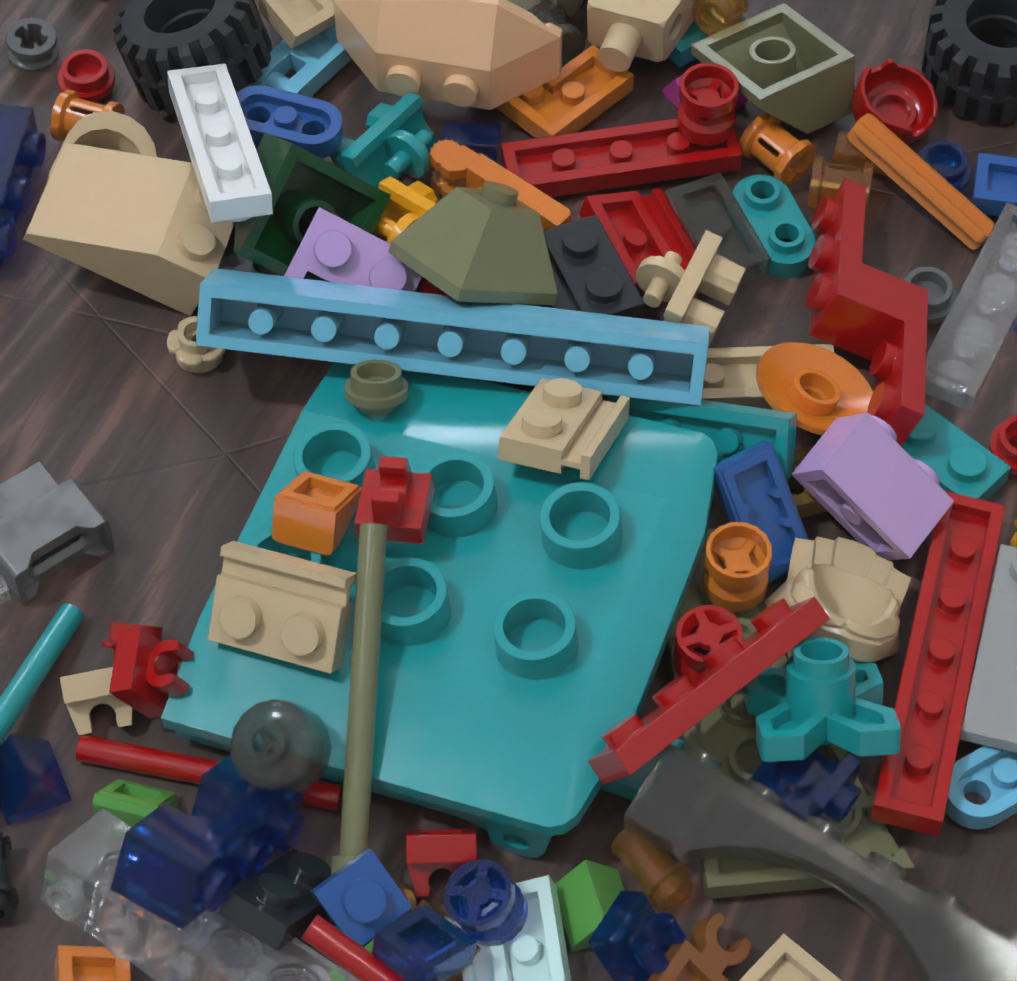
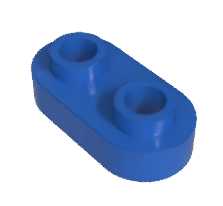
M263 85L249 86L236 93L255 146H259L264 133L291 142L323 159L334 154L342 145V116L339 110L329 102Z

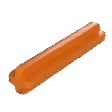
M867 113L853 125L847 135L849 142L968 248L976 250L991 236L996 228L994 222L873 114Z

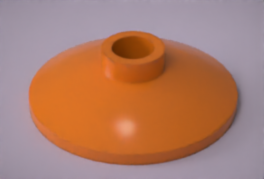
M787 342L777 344L763 354L756 369V380L759 390L768 404L777 411L797 413V427L818 435H823L836 418L866 413L873 394V390L866 378L851 363L834 352L808 343Z

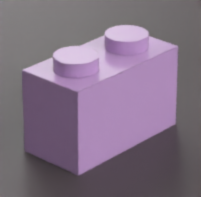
M868 412L836 418L791 475L859 543L875 549L876 555L888 561L910 559L954 500L939 486L940 480L934 470L925 463L913 459L896 442L897 435L895 431L884 420L870 415Z

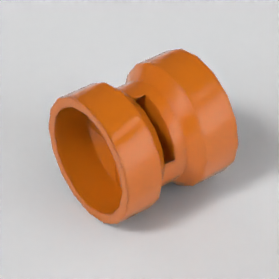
M731 522L719 526L710 534L705 549L702 584L707 599L714 606L723 607L729 612H744L755 608L763 601L768 587L772 544L767 535L758 527L745 522Z

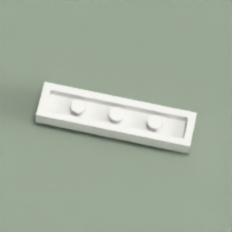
M226 64L167 71L169 93L211 223L220 221L241 222L251 217L273 214L272 193Z

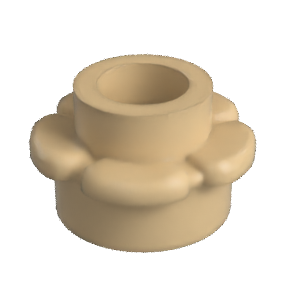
M192 316L181 320L178 324V329L172 330L169 333L167 347L171 354H175L176 361L181 368L192 373H204L220 364L226 349L196 346V341L192 340L196 339L198 316Z

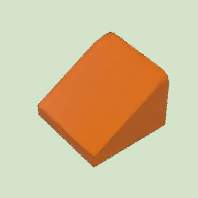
M302 472L274 496L271 533L273 540L318 554L331 555L339 546L358 507L362 487L315 473Z

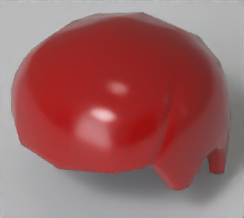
M888 59L874 68L869 66L864 68L856 82L850 106L855 123L867 113L873 114L906 145H910L926 136L936 123L939 103L933 84L917 69L896 64L893 59Z

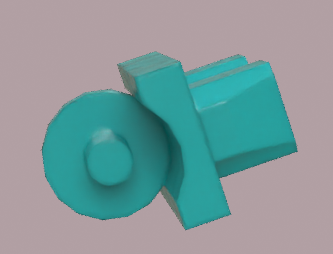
M408 92L394 106L380 102L368 113L365 124L367 131L357 140L343 137L340 148L330 155L333 164L377 188L379 182L389 176L396 180L403 174L414 178L423 176L431 168L428 150L433 146V143L437 142L435 133L430 129L423 117L422 108L424 103L421 96Z

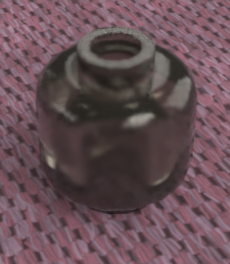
M279 699L259 702L245 711L233 728L230 742L233 763L243 779L256 788L285 794L303 791L318 781L329 765L332 750L329 730L319 715L306 706Z

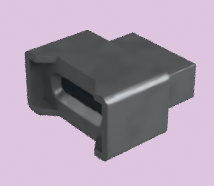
M37 462L0 484V576L23 605H27L37 599L42 582L81 558H104L114 551L115 545L109 522L74 479H68L58 485L43 465Z

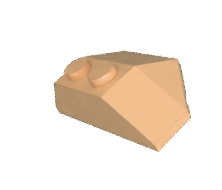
M333 0L336 38L374 87L381 92L392 93L401 97L410 92L420 95L422 99L451 103L460 107L469 106L492 110L559 77L561 72L562 29L552 23L544 24L531 12L508 0Z

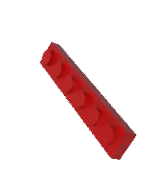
M948 491L945 492L954 502L932 530L894 705L895 713L901 725L900 752L898 754L883 755L870 815L871 820L937 837L944 819L1005 505Z

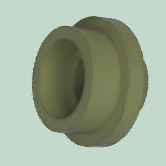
M367 360L354 365L350 371V378L344 385L345 399L350 404L358 407L360 411L371 415H382L393 411L396 406L405 402L409 395L408 382L402 377L401 368L397 364L386 360Z

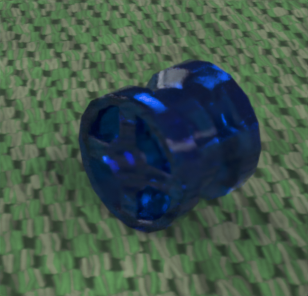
M487 859L471 860L459 866L449 877L445 886L444 904L448 914L475 943L487 947L502 945L512 940L523 929L528 917V902L523 891L512 881L508 872L497 862ZM491 903H498L497 907H494L485 916H482L484 908L488 907Z

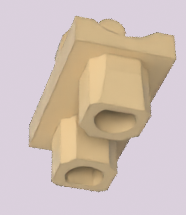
M706 230L686 270L680 266L682 262L681 256L676 252L668 251L664 257L650 256L645 258L636 271V281L645 292L643 301L648 306L658 307L661 301L669 302L663 315L664 321L709 326V348L725 311L697 299V296L700 292L729 306L746 268L718 255L717 251L723 237Z

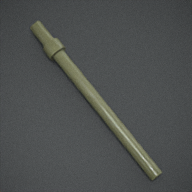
M376 523L360 524L339 856H332L331 875L368 848L387 526Z

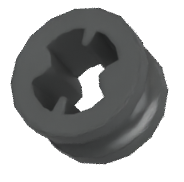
M30 17L14 22L7 29L5 36L8 48L7 53L9 62L14 68L23 72L33 73L43 71L57 60L59 53L55 28L49 22L41 18ZM32 41L42 42L40 47L37 43H34V49H27L22 46L26 44L27 47H30V42Z

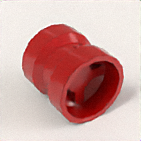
M700 63L688 68L682 75L679 86L680 105L677 112V126L684 139L693 144L712 146L726 141L733 134L739 84L737 77L730 69L720 64Z

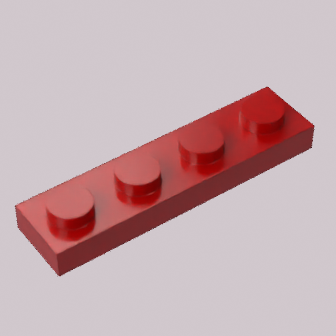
M677 118L501 143L503 167L550 197L741 170L742 152L735 129L726 141L718 145L702 146L684 139L678 131Z
M815 596L793 606H789L784 598L770 605L750 621L757 631L742 642L736 636H733L716 646L702 658L707 666L704 672L692 681L687 674L681 675L655 693L652 699L658 707L641 720L636 713H633L608 729L601 736L607 747L587 762L603 784L633 774L830 619Z

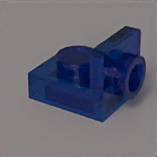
M816 749L804 760L763 761L749 778L746 791L812 838H815L829 819L840 824L854 807L862 792L860 788L854 785L862 761L849 753L843 762L838 765Z

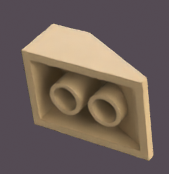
M65 142L23 240L191 316L199 304L200 283L214 268L218 269L235 222L220 221L211 223L191 162Z

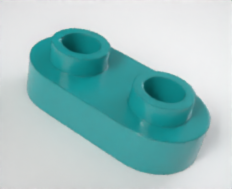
M752 175L738 182L732 193L731 217L760 269L770 276L782 279L795 278L809 270L810 254L816 243V238L788 187L779 179L768 175ZM781 239H789L792 242H783Z

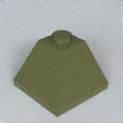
M785 3L691 44V54L702 63L720 64L730 69L737 77L739 84L738 92L758 108L806 134L852 114L850 105L854 93L855 55Z
M484 182L482 189L454 188L394 238L390 244L388 253L459 302L555 305L558 296L540 214L517 199L519 195L517 190L501 183Z

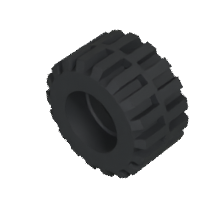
M132 0L131 3L122 7L118 13L120 19L114 22L113 31L115 36L113 38L144 103L149 102L151 108L162 111L167 109L169 114H176L169 93L167 71L226 64L235 92L237 93L249 84L257 82L263 75L261 69L267 67L271 59L269 52L272 50V43L254 0Z
M936 0L935 6H932L922 57V72L925 73V77L933 84L938 102L942 106L949 104L953 106L952 113L962 118L967 114L976 117L975 122L988 124V120H998L1000 125L1012 124L1013 119L1017 118V0Z

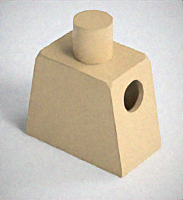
M588 0V41L592 45L600 47L597 54L599 62L607 69L615 72L628 70L634 56L655 62L666 60L700 13L706 0Z

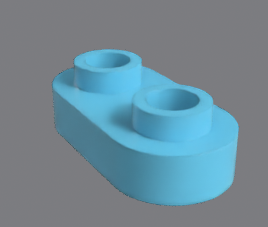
M983 746L954 763L945 809L948 816L966 828L986 829L1016 814L1017 753ZM969 792L978 793L984 797L986 803L981 805L973 804L965 798L964 794Z

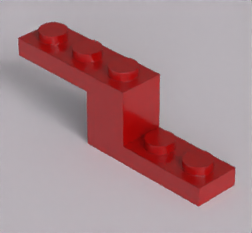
M845 178L832 199L824 197L821 200L811 224V229L817 232V241L808 262V267L814 270V280L808 290L805 307L811 309L809 336L871 360L869 373L875 377V388L867 412L889 424L897 435L896 442L902 446L925 415L928 290L862 263L866 187Z

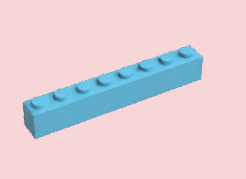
M214 268L200 283L196 346L355 365L367 360H386L397 364L401 370L531 386H536L541 378L548 380L565 378L578 382L582 387L602 391V394L698 406H701L709 344V326L522 304L459 302L446 295Z

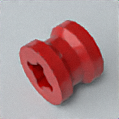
M704 605L697 606L682 616L678 621L676 629V645L673 654L675 671L679 676L687 674L692 681L707 669L702 660L705 655L697 652V647L709 650L710 652L733 636H736L740 642L743 641L741 623L735 615L723 607Z

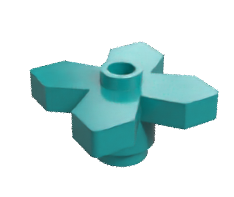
M824 637L802 640L794 647L793 656L788 659L786 669L767 668L743 687V699L747 713L757 716L756 744L762 761L804 760L820 745L829 744L839 746L858 756L892 755L900 752L901 725L895 710L883 706V679L877 665L870 662L855 663L849 657V648L841 641Z

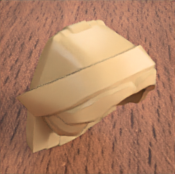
M817 536L814 541L795 538L787 581L765 603L769 607L784 598L789 606H793L815 596L830 619L805 639L816 637L835 639L847 645L849 657L855 663L875 662L894 655L900 649V620L898 615L911 577L894 569L893 562L876 555L875 549L857 541L841 537L831 540ZM794 648L787 652L788 659L793 656Z

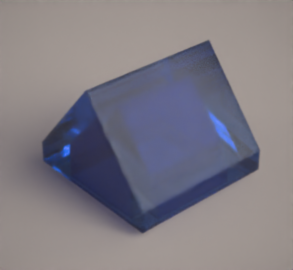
M10 734L0 746V807L7 825L72 800L48 740Z

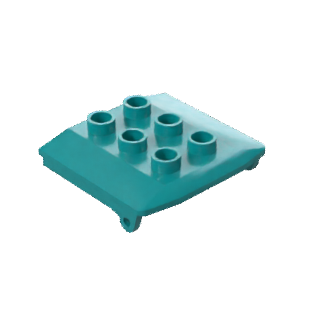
M334 362L303 408L237 542L357 573L359 539L357 538L354 526L357 509L339 546L331 555L326 556L273 540L271 533L274 496L304 471L362 487L366 469L378 470L380 456L407 458L412 472L432 473L435 491L424 544L386 542L371 792L451 814L472 822L487 830L491 841L509 853L522 857L537 858L544 854L552 836L565 834L579 824L603 785L587 762L607 747L601 736L627 716L636 713L638 717L640 715L705 545L715 486V472L713 468L718 463V452L714 441L702 432L628 415V421L590 480L581 479L580 469L565 466L561 474L498 460L499 436L531 393L529 391L472 378L402 370V377L408 382L409 395L406 401L396 406L389 413L371 415L360 411L358 407L350 404L345 399L344 385L350 378L351 368L355 364ZM356 582L351 585L349 597L352 607L342 668L332 674L208 640L215 593L214 587L199 617L188 646L194 652L193 660L182 661L177 674L178 677L189 683V691L180 697L168 698L161 716L163 726L175 730L177 737L344 784Z

